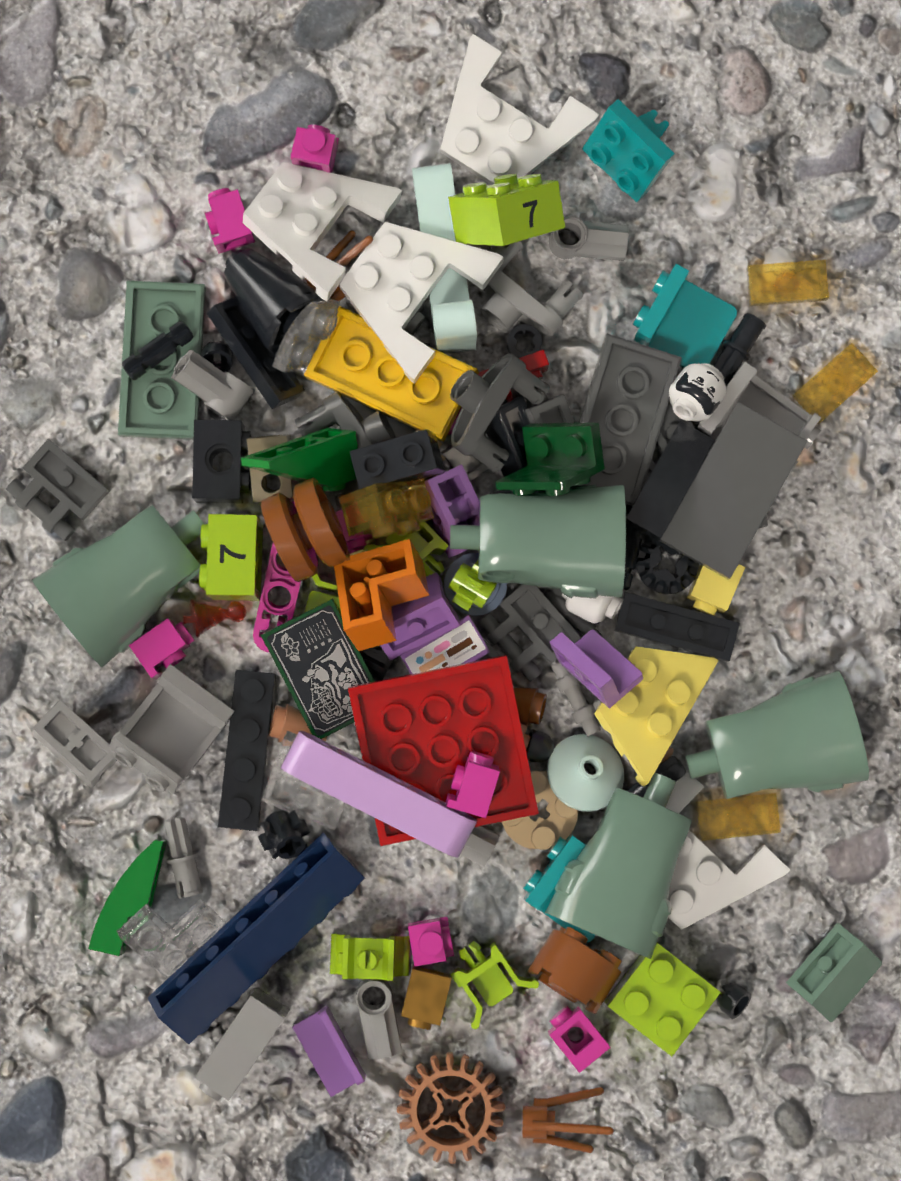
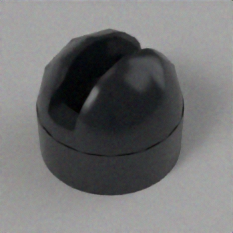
M219 341L208 342L201 352L203 358L222 372H228L231 369L232 352L227 344ZM214 354H220L221 361H214Z
M531 729L529 733L531 738L526 748L528 761L545 762L554 751V743L548 734Z
M728 983L721 987L725 994H720L716 1001L723 1013L731 1019H735L748 1006L751 1000V993L736 983Z

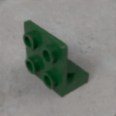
M599 422L531 423L522 427L527 466L495 482L497 490H511L512 494L517 496L532 494L536 490H546V495L548 496L563 495L569 493L570 487L573 485L589 483L591 476L605 470Z

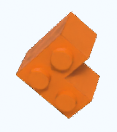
M410 539L351 555L350 560L334 566L343 629L358 651L397 641L391 606L429 596L424 563Z

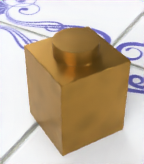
M413 965L401 1013L402 1017L409 1018L408 1025L426 1030H431L432 1024L440 1026L452 979L450 974L419 966L414 967Z

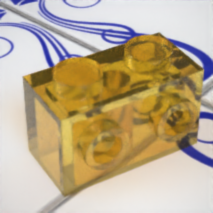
M424 480L376 483L339 497L349 536L372 534L373 538H381L396 532L397 536H402L420 531V523L434 519L431 497L426 489Z

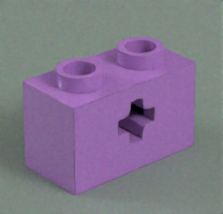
M461 464L415 487L419 497L423 499L422 503L436 533L448 545V548L445 550L448 558L468 550L450 549V525L479 526L480 501Z

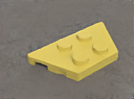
M636 646L630 652L627 659L642 672L643 680L610 709L602 702L596 709L594 715L603 729L611 734L613 744L621 757L625 755L638 774L635 779L641 786L645 787L650 782L719 660L714 657Z

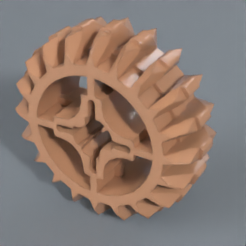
M447 1052V1065L440 1066L437 1055H432L430 1060L433 1069L429 1071L425 1064L419 1062L416 1068L422 1077L418 1079L414 1075L408 1074L405 1081L413 1087V1090L401 1088L399 1091V1097L410 1101V1103L397 1105V1113L410 1115V1117L400 1121V1129L406 1130L412 1127L415 1129L407 1136V1142L412 1144L421 1138L423 1142L418 1149L421 1155L427 1153L430 1146L434 1147L433 1161L439 1162L442 1151H448L449 1163L455 1164L456 1151L461 1150L464 1159L470 1161L472 1154L469 1147L474 1145L477 1151L483 1154L486 1151V1147L481 1138L485 1137L492 1142H495L497 1139L496 1133L489 1126H503V1119L493 1115V1112L504 1111L505 1103L502 1101H492L493 1098L503 1093L502 1087L494 1086L488 1088V1085L494 1081L495 1074L489 1072L481 1078L479 1074L483 1070L484 1063L478 1061L472 1070L467 1068L469 1064V1055L467 1054L462 1055L460 1065H454L453 1053ZM457 1076L470 1081L472 1084L460 1090L452 1091L447 1089L443 1083H440L438 1078ZM427 1086L432 1092L437 1105L429 1114V1117L422 1122L418 1114L417 1104L421 1093ZM481 1093L485 1109L479 1125L474 1128L465 1111L469 1104L473 1102V1098ZM442 1096L445 1100L451 1099L452 1103L454 1099L460 1102L458 1105L460 1119L457 1115L451 1117L450 1113L448 1116L441 1115L444 1111ZM444 1125H451L460 1133H463L464 1137L446 1139L434 1135L431 1131L433 1129L437 1130Z

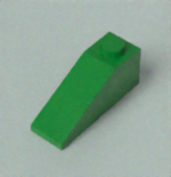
M325 428L241 458L242 466L301 483L314 477L324 491L342 490L346 488L347 482L357 479L349 452L358 449L356 431Z

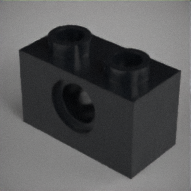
M194 420L192 499L196 503H243V493L250 494V470H244L241 458L244 457V454L248 455L247 439L252 436L251 431H245V425L242 420ZM222 452L231 454L233 456V463L228 470L220 472L213 469V459L217 454Z
M428 429L349 451L359 490L369 494L445 472L436 434Z

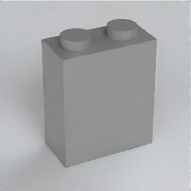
M257 987L195 1078L202 1082L199 1088L215 1100L219 1101L223 1097L229 1101L290 1009Z

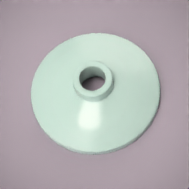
M577 734L565 738L554 748L547 763V778L552 791L565 805L578 811L593 812L607 807L615 789H622L624 768L618 753L609 743L593 735L587 737L586 734ZM590 763L596 770L595 774H588L584 769V764Z

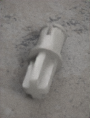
M184 817L168 819L164 822L171 858L167 859V864L172 866L177 896L182 898L203 893L195 859L198 857V852L192 851L186 820Z

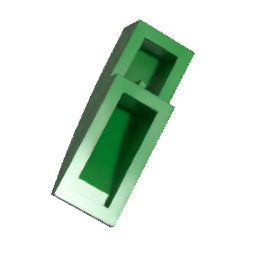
M161 838L154 840L137 856L120 877L107 898L95 924L88 947L89 950L121 956L126 950L133 918L140 920L150 918L167 840Z

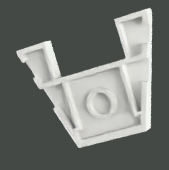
M472 34L469 39L441 144V154L488 184L493 185L494 178L497 176L517 174V178L530 175L553 154L565 148L576 136L597 122L599 119L597 112L570 96L551 126L546 128L483 88V84L501 59L502 52Z
M282 162L243 213L242 223L276 255L280 253L293 265L292 271L302 280L304 278L309 280L316 287L315 293L323 300L328 301L343 280L346 268L318 254L314 250L347 205L384 223L400 201L402 190L392 186Z
M384 222L373 237V242L364 249L339 286L367 325L372 328L382 341L392 358L394 357L404 370L407 378L415 384L435 357V351L410 335L404 328L448 268L453 269L483 290L504 262V257L498 253Z
M686 770L685 776L676 782L666 808L679 814L704 786L696 778L691 779L689 772ZM689 830L679 852L670 884L668 900L671 905V914L668 918L682 930L785 876L790 869L765 845H762L734 874Z

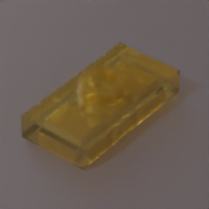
M826 259L748 265L746 268L749 307L827 301L829 299Z
M851 343L792 396L806 412L811 415L817 413L821 416L817 423L820 424L878 371L857 347Z
M776 793L696 801L700 841L781 833Z

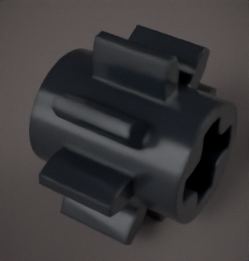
M284 810L275 811L261 823L265 833L260 834L258 839L264 851L269 850L273 859H276L278 856L282 859L294 858L307 846L303 836L308 835L310 830L305 820L299 819L295 810H292L290 813Z

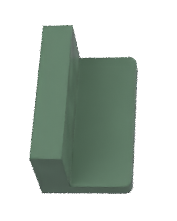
M837 923L786 983L829 1022H833L881 967L882 961L863 942Z

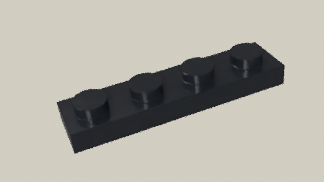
M237 669L235 671L231 706L234 713L229 723L218 827L249 831L259 830L276 674Z

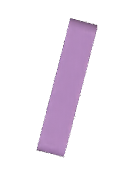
M304 731L298 732L281 765V769L295 778L456 858L460 856L477 823V820L469 814L446 807V802Z

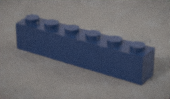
M322 833L148 997L157 1017L187 1044H190L197 1036L206 1032L211 1023L228 1007L233 1006L250 986L263 978L284 954L294 949L299 940L315 925L321 923L337 904L345 897L351 895L365 879L363 874L352 860L330 838Z

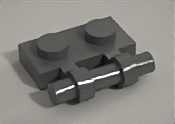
M47 439L23 466V469L34 478L26 487L15 478L6 488L16 498L15 503L24 511L29 509L43 522L42 527L50 534L55 532L64 541L68 540L75 532V528L65 521L71 511L84 521L109 492L108 489L50 439ZM45 488L60 500L54 509H51L39 498V495Z
M522 584L500 603L501 608L509 616L503 623L500 624L491 613L479 622L489 634L486 638L493 646L497 644L512 661L510 666L517 673L521 671L530 682L542 673L532 661L538 654L541 653L550 664L557 660L550 641L562 632L574 644L581 639L578 633L537 586ZM517 626L533 643L525 651L509 634Z

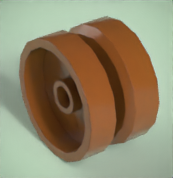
M314 477L295 485L293 493L295 506L287 496L280 492L261 500L262 514L274 546L287 571L296 582L317 574L318 561L316 553L320 560L331 568L350 560L348 545L338 516L322 487Z

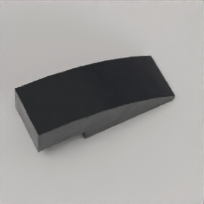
M680 421L626 517V524L659 541L715 440Z

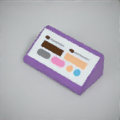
M466 615L459 619V627L401 655V658L410 674L473 662L488 654L490 650L470 616Z

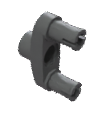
M512 353L498 359L482 377L472 370L466 371L457 379L450 393V399L462 407L452 431L451 445L465 456L472 455L493 472L499 471L504 466L498 459L501 458L507 461L509 452L484 436V432L511 388L527 398L534 406L540 404L545 399L540 392L548 394L550 390L549 384L528 371L526 364Z
M338 391L323 399L324 404L295 419L297 428L303 429L300 431L302 436L330 428L335 424L343 430L356 431L358 449L396 438L390 423L381 411L378 410L363 419L350 401ZM357 479L347 482L346 488L333 491L335 497H342L351 492L338 500L343 509L370 495L359 490ZM387 489L380 490V491L373 492V493H374L375 495H378V494L384 492V491L387 490Z

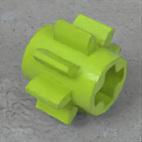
M477 560L473 567L463 563L448 588L456 592L452 602L468 611L473 604L482 609L498 583L478 579Z

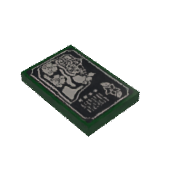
M333 598L261 635L312 735L323 739L355 722L348 687L375 682V679L361 652L356 649L345 633L341 613Z

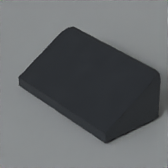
M523 395L503 402L485 430L487 438L509 452L507 461L501 458L498 459L504 464L500 469L503 477L527 466L522 427L530 423L525 409L528 407Z

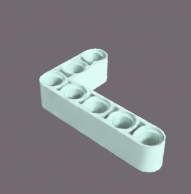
M451 163L412 168L420 232L456 242L448 199L449 196L455 195ZM448 268L429 294L436 350L444 354L476 350L477 329L473 301L469 299L467 279L453 269Z

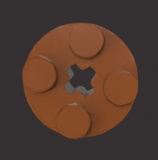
M561 927L560 930L553 929L530 965L528 972L535 975L542 972L538 978L539 981L575 1004L579 1000L587 1005L585 1010L596 1014L621 974L618 967L622 961L604 949L600 951L590 949L585 945L588 938L571 927L566 929Z

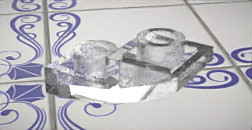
M332 299L328 301H312L296 317L285 334L272 367L284 373L306 370L314 355L315 341L330 339L331 333L337 325V311L340 302Z

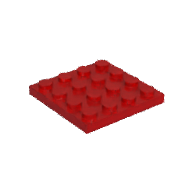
M507 655L348 687L363 761L446 802L448 793L457 794V790L451 789L457 765L465 767L470 751L482 753L494 758L492 764L499 766L500 773L486 818L469 814L477 820L475 827L539 814ZM375 818L380 846L416 839Z

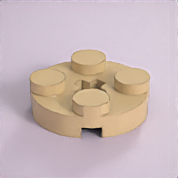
M531 771L536 802L539 803L542 799L548 802L546 810L550 813L546 819L539 817L536 821L527 816L502 821L505 832L517 844L528 849L546 850L551 848L559 837L566 840L570 836L577 823L578 810L568 807L556 797L548 782L547 771Z

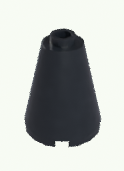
M253 249L237 250L226 260L224 276L264 347L270 352L272 351L275 355L291 352L307 340L303 334L311 325L317 330L328 313L329 302L320 298L315 293V288Z

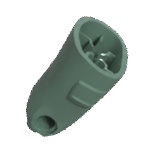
M595 484L571 486L569 493L557 496H548L546 492L521 496L505 493L481 496L479 526L450 525V549L479 550L478 579L483 581L517 583L560 589L561 593L569 598L596 599L598 596L621 598L624 586L626 556L624 486L597 487Z
M152 505L110 536L86 548L72 549L71 552L54 561L51 568L33 578L32 581L78 642L103 668L118 653H124L130 648V644L142 637L146 629L145 624L176 591L199 574L200 564L187 549L186 545L201 534V525L204 522L193 510L170 527Z
M838 670L817 678L810 676L794 683H788L781 690L780 694L746 711L706 721L705 725L711 749L685 756L691 779L718 773L725 799L766 789L807 788L810 791L820 793L824 790L843 788L844 784L867 781L869 779L868 760L858 719L846 682Z
M654 773L643 798L620 788L615 789L598 829L577 859H573L565 866V870L554 888L556 893L545 913L651 959L658 937L663 936L668 916L671 914V905L668 900L670 884L679 852L692 822L689 818L666 808L676 781Z

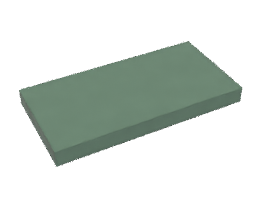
M126 281L122 362L132 354L137 356L140 353L138 351L140 348L163 332L165 334L169 333V328L178 321H183L194 337L183 347L181 345L177 346L175 353L151 369L150 366L146 368L147 373L137 380H132L122 367L118 435L120 437L193 440L194 420H199L200 398L172 379L171 376L180 358L189 350L201 355L205 284Z

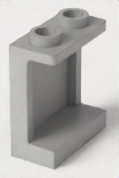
M744 362L727 385L726 395L713 415L708 420H702L696 428L716 441L737 402H740L807 440L804 448L808 449L821 431L816 427L821 416L817 413L811 415L756 376L755 374L758 370ZM798 461L795 462V464H794L792 470L795 468V466L797 465Z
M170 664L161 675L157 685L124 727L113 736L109 749L113 751L112 755L119 763L128 768L134 766L146 775L145 780L153 788L161 792L167 790L173 795L228 724L234 710Z

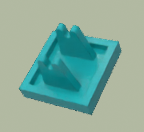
M618 99L608 107L582 150L590 157L594 164L601 167L617 183L623 192L627 193L637 203L647 194L675 153L660 140L669 126L668 121L664 120L660 124L655 123L654 120L658 115L656 110H651L637 117Z

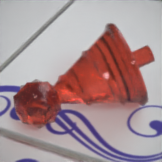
M191 599V615L183 616L182 618L184 624L192 623L196 638H199L201 634H204V632L225 619H230L234 622L243 621L247 610L245 605L239 601L231 602L224 609L220 606L209 605Z

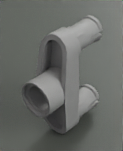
M519 241L505 246H492L489 251L503 256L504 262L483 289L490 297L487 303L480 309L483 317L493 327L504 333L508 332L515 322L518 321L521 324L532 325L542 335L553 336L563 325L562 319L578 300L582 299L583 294L580 289L575 287L568 295L573 283L564 280L545 304L539 303L502 271L513 257L523 249L522 243Z

